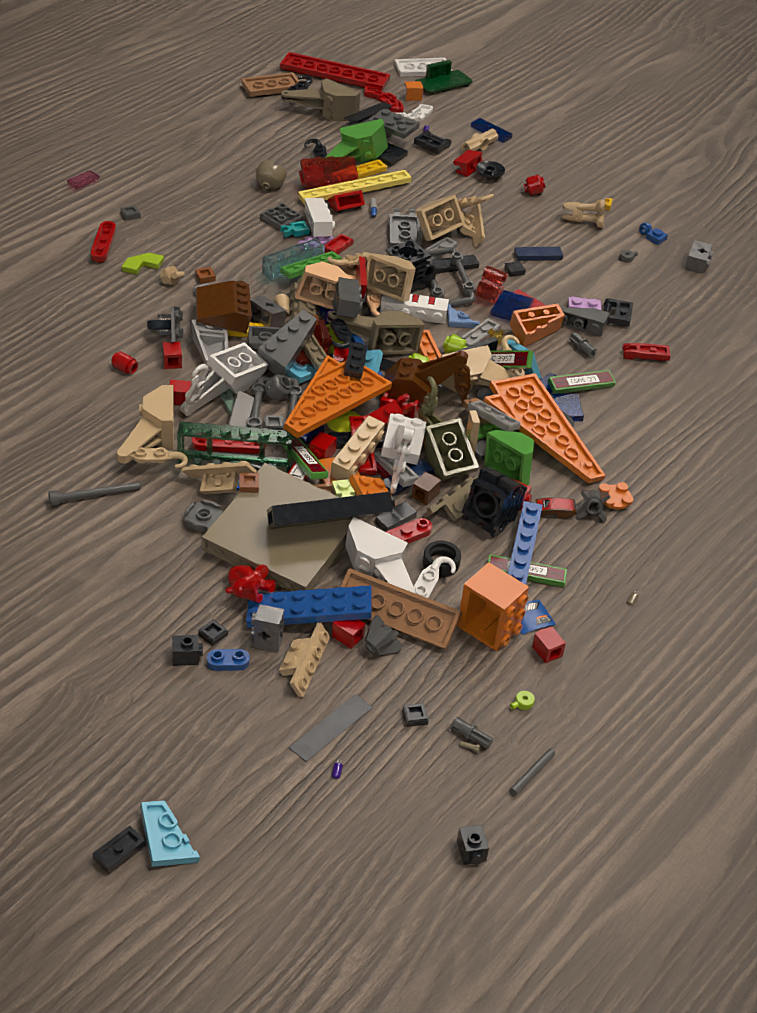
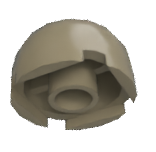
M269 160L260 162L256 171L257 182L266 190L280 188L287 176L285 169L281 165L276 166L273 161Z

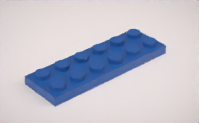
M372 586L258 593L263 594V599L260 603L249 600L246 623L247 627L254 626L251 624L253 612L258 611L260 604L284 609V625L371 619Z

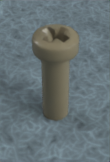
M464 741L460 742L461 747L474 750L475 753H478L480 750L479 744L473 745Z

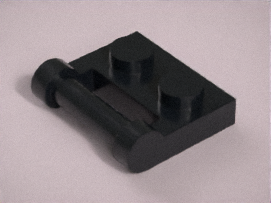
M426 130L414 138V144L433 153H439L444 148L450 147L451 140L441 138Z
M611 298L605 299L603 304L604 311L609 312L607 324L613 323L620 326H630L633 303ZM612 307L616 308L615 315H610Z

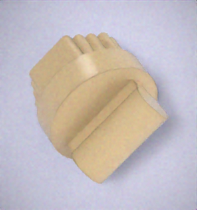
M169 266L166 269H162L160 278L163 284L176 285L179 278H183L185 274L183 271L178 272L175 266Z

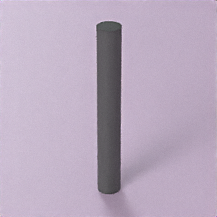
M548 749L509 789L512 795L516 796L555 756L554 750Z

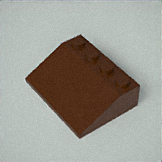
M232 280L196 287L197 323L247 333L252 317L249 284L244 281Z

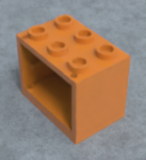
M488 562L464 583L460 605L462 615L457 627L497 652L502 646H506L514 634L518 635L522 630L523 625L521 623L526 613L524 609L529 599L527 596L529 586Z

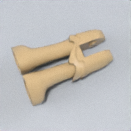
M602 199L593 204L566 202L563 204L562 208L573 210V214L564 213L562 214V219L583 223V221L595 222L598 228H603L604 214H583L582 211L604 213L605 200Z

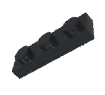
M350 342L344 376L362 378L368 345H363L360 342Z

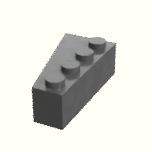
M303 309L258 347L257 354L269 364L268 370L275 375L286 376L288 370L291 369L294 361L298 358L301 350L315 331L317 319Z

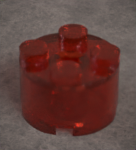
M487 265L475 295L497 304L500 297L499 294L503 293L505 288L504 282H506L509 273Z

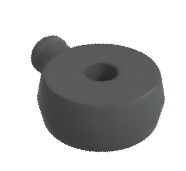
M623 250L620 253V260L626 263L632 262L634 256H637L638 253L637 251Z

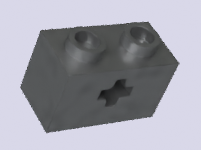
M695 240L685 269L704 273L705 268H709L714 251H711L713 245Z
M265 296L250 299L253 319L266 327L284 326L287 310Z
M260 604L258 611L253 612L251 624L254 625L251 632V639H254V648L278 653L283 639L284 609Z

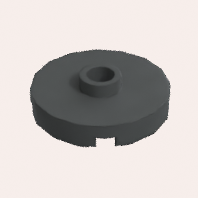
M201 500V503L193 502L184 512L185 523L195 531L207 532L223 511L220 505L213 501Z

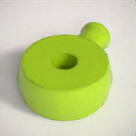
M520 691L515 697V702L510 703V708L512 710L516 708L530 710L535 704V697L529 691Z

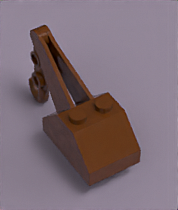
M458 351L424 363L420 359L401 358L385 372L384 378L392 382L391 389L385 391L389 393L387 398L396 400L399 396L408 393L410 399L406 402L414 403L415 400H419V403H423L424 396L431 392L430 382L427 381L428 376H431L438 386L454 374L455 389L463 403L464 400H468L467 394L471 388L470 368L466 365L468 354L465 351ZM385 392L379 395L380 401Z

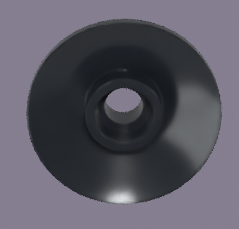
M482 161L477 164L476 171L487 178H497L504 175L505 168L498 162Z

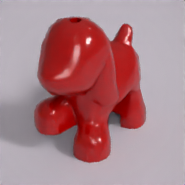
M238 565L229 569L227 580L231 587L226 588L225 592L233 594L238 598L260 603L263 599V594H258V590L274 592L275 581L264 580L269 571L267 565H258L255 570L248 565Z

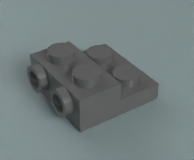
M249 326L248 346L258 351V347L282 327Z

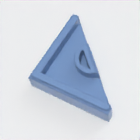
M448 304L447 316L449 327L475 328L480 324L479 321L471 320L470 316L460 310L456 311L451 308V304Z

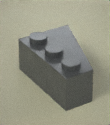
M338 277L332 307L336 315L357 318L358 312L362 310V294L358 280Z

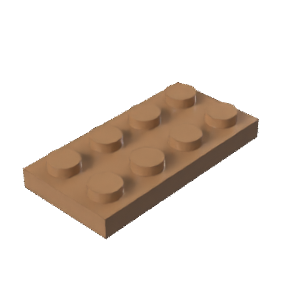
M293 72L241 79V84L250 97L281 94L282 91L299 82Z

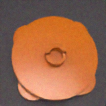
M619 482L617 485L602 483L599 486L600 492H608L610 494V499L603 503L606 507L618 510L627 508L633 503L634 499L628 491L626 483Z

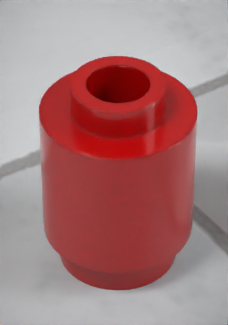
M122 351L115 353L111 359L112 366L126 374H134L139 366L135 358Z

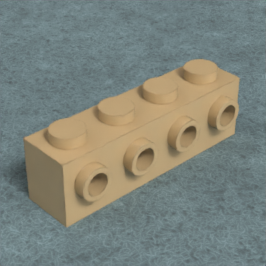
M368 416L332 461L330 477L336 480L350 479L352 475H356L358 469L365 463L370 453H373L376 445L383 440L385 436V423Z

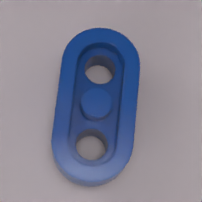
M215 649L207 655V665L214 671H241L250 664V655L243 649Z

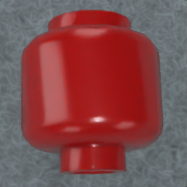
M540 175L527 177L526 183L523 184L525 192H529L531 196L543 193L544 188H546L544 179Z

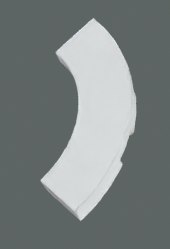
M420 104L416 109L412 110V113L396 114H401L404 117L419 122L431 115L433 106Z

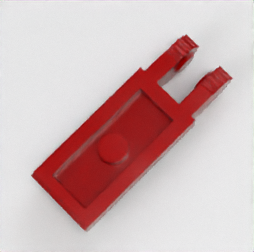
M625 343L622 346L625 359L633 360L634 358L670 361L671 355L668 345Z
M406 393L366 416H371L385 423V428L390 413L404 416L412 411L416 405L410 402L404 405L402 409L399 407L410 399V396Z

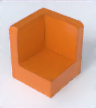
M421 81L405 82L407 89L406 100H422L423 86Z

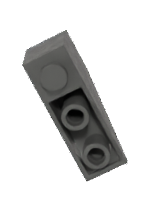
M561 308L565 315L562 325L602 336L607 326L609 312L595 308Z

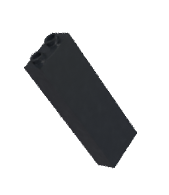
M391 492L273 505L267 509L269 529L350 520L353 517L358 519L382 516L393 512L395 500L391 496Z

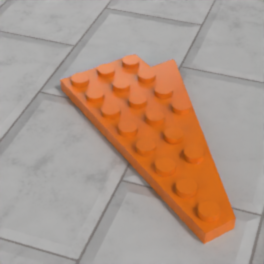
M328 355L287 418L284 430L299 438L391 389L392 382L365 365L361 379L344 376L347 360L340 363Z
M536 373L490 382L489 387L494 395L486 396L483 402L521 423L518 429L520 433L532 438L537 445L588 484L604 480L606 475Z

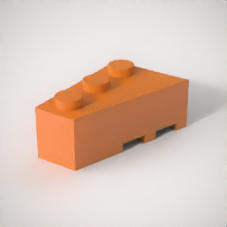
M559 304L516 310L512 313L509 326L515 337L519 340V344L526 347L559 330L565 315Z

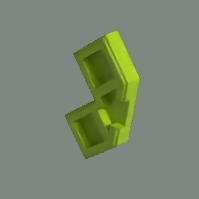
M145 253L129 257L122 265V271L137 275L143 266L159 269L164 262V256Z

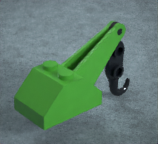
M383 119L340 128L342 141L328 155L326 147L318 139H309L304 144L305 148L310 143L316 144L313 149L315 162L320 166L323 174L353 159L359 162L375 160L388 148Z

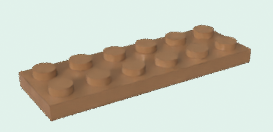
M348 569L341 587L372 586V618L366 620L371 621L376 615H379L384 624L392 630L447 650L462 611L356 570Z

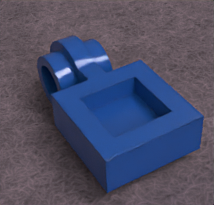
M644 222L639 227V232L643 235L646 234V239L657 245L668 238V234L657 228L652 230V226L649 223Z

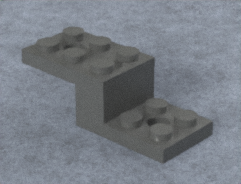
M382 109L370 119L365 117L356 122L349 121L343 127L383 119L386 139L391 135L405 139L419 128L420 123L401 114L391 112L389 109Z

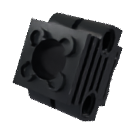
M412 239L385 249L387 253L385 255L410 261L415 267L410 293L427 288L429 281L435 279L436 267L430 263L429 258H431V255Z
M490 467L480 470L478 478L472 482L469 496L461 512L464 514L462 519L468 520L477 526L482 525L481 528L490 533V536L495 537L505 530L508 522L515 521L527 487Z

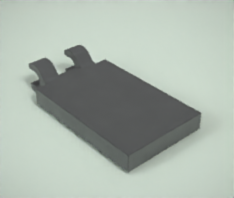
M394 207V214H389L390 247L410 239L421 246V229L418 217L415 215V209L409 208V215H400V208Z

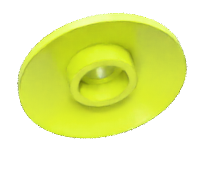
M350 410L327 422V425L334 432H350L349 416L360 415Z

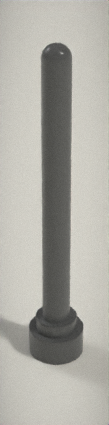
M140 482L67 493L55 490L48 491L50 506L53 507L59 506L60 503L66 500L139 490L142 485Z

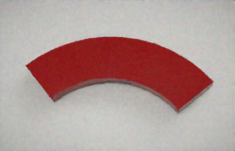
M365 86L364 97L394 105L389 107L391 112L404 113L403 104L397 100L395 95L390 92L385 93L377 87Z

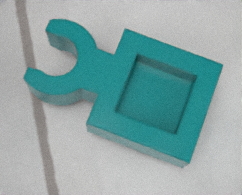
M305 221L290 223L289 226H280V232L283 233L284 237H289L292 234L296 237L310 234V228Z

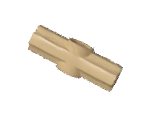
M490 129L482 134H473L470 140L461 145L463 153L467 150H485L490 143L498 139L496 130Z

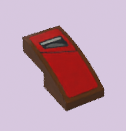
M333 346V359L340 363L346 361L349 348L340 349Z
M564 497L535 499L537 504L543 505L540 517L557 514L558 519L577 515L575 499Z

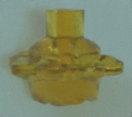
M492 328L489 329L487 332L490 335L489 338L496 337L498 345L501 344L504 335L503 330L494 331Z

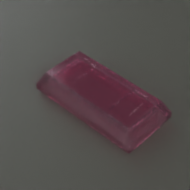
M88 170L66 181L73 188L80 189L97 181L100 176Z

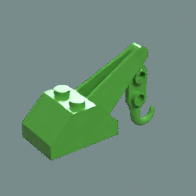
M484 423L482 426H479L477 441L487 437L484 466L529 485L534 440L520 432L505 431L492 423Z

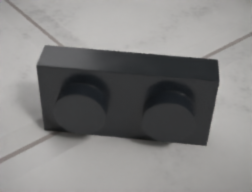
M129 825L92 853L93 859L109 874L146 845V841Z

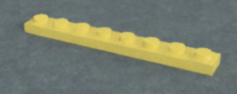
M406 170L299 191L298 198L305 205V198H323L325 201L334 195L362 190V193L386 187L404 185L405 183H410L412 177Z

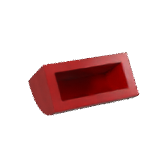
M362 190L334 195L328 198V202L334 211L365 205Z

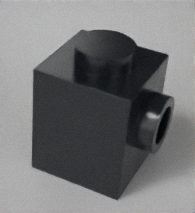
M198 635L172 636L173 666L199 665V656H203V644H198Z
M482 825L459 828L457 844L463 864L477 865L486 862L489 846Z

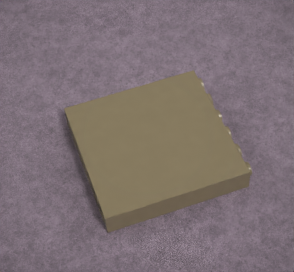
M264 463L257 471L259 473V493L240 492L202 536V550L234 566L248 565L255 570L258 565H267L269 571L264 580H274L275 586L288 592L313 590L345 548L348 526L352 519L269 529L267 509L273 505L340 497Z

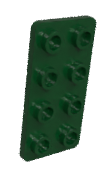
M445 60L427 64L426 77L416 79L415 81H421L423 90L428 94H434L435 92L467 86L472 84L473 80L460 70L451 71L452 61Z

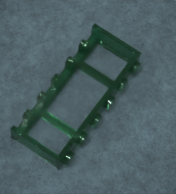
M179 422L177 452H182L188 459H194L193 465L201 466L202 460H211L212 464L215 465L220 464L221 461L231 463L246 461L250 464L254 461L262 465L266 463L274 467H287V473L291 469L293 435L286 430ZM185 437L207 438V451L185 450ZM213 439L259 443V456L213 452ZM265 443L288 445L287 458L265 456ZM178 459V464L182 463V460Z

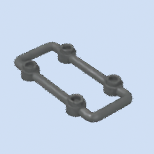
M453 247L427 250L431 256L451 253L450 262L457 267L464 284L463 294L469 296L449 300L448 304H451L452 307L473 303L476 299V286L467 277L462 265V253ZM436 279L429 281L433 289L431 297L444 299V290L438 286Z
M264 375L257 380V383L252 385L254 404L252 417L247 419L250 436L262 437L265 441L282 442L283 439H291L293 435L284 430L285 422L283 423V431L286 435L257 433L262 425L259 413L261 399L266 395L264 382L274 377ZM288 377L292 385L291 392L288 394L290 399L288 417L296 406L298 397L302 395L299 381Z

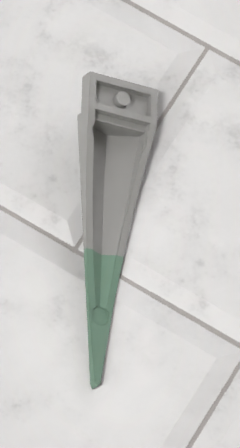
M191 319L192 338L205 364L210 355L228 349V333L226 329L197 323L196 320ZM229 388L220 396L231 415L234 399L233 393Z

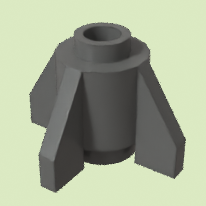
M594 489L582 490L581 495L583 496L584 503L577 513L578 518L581 519L587 515V512L590 514L598 513V516L605 522L607 517L603 511V503L610 499V494Z
M376 615L371 620L365 638V648L372 655L398 652L403 645L395 638L399 633L384 624L379 615Z

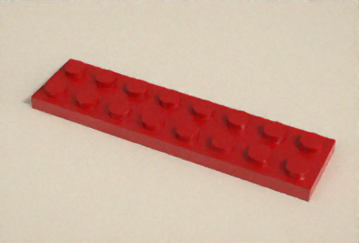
M288 52L280 63V68L286 71L308 74L312 77L317 76L323 79L327 78L336 82L361 86L362 88L372 86L383 90L390 80V74L293 52Z

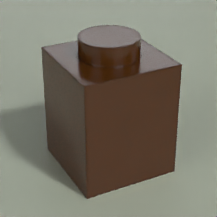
M427 472L423 473L413 483L411 497L428 505L439 494L441 479Z

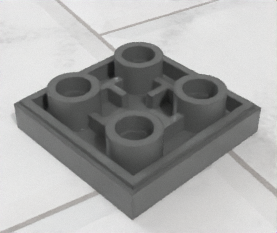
M281 203L262 212L260 219L280 231V226H289L290 223L303 221L304 216L296 210L289 208L286 204Z

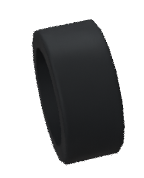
M441 540L431 542L425 547L423 554V567L425 569L433 563L432 556L446 555L454 561L456 565L455 573L458 571L461 552L456 545ZM448 563L440 565L439 577H448L455 574L451 573V566Z

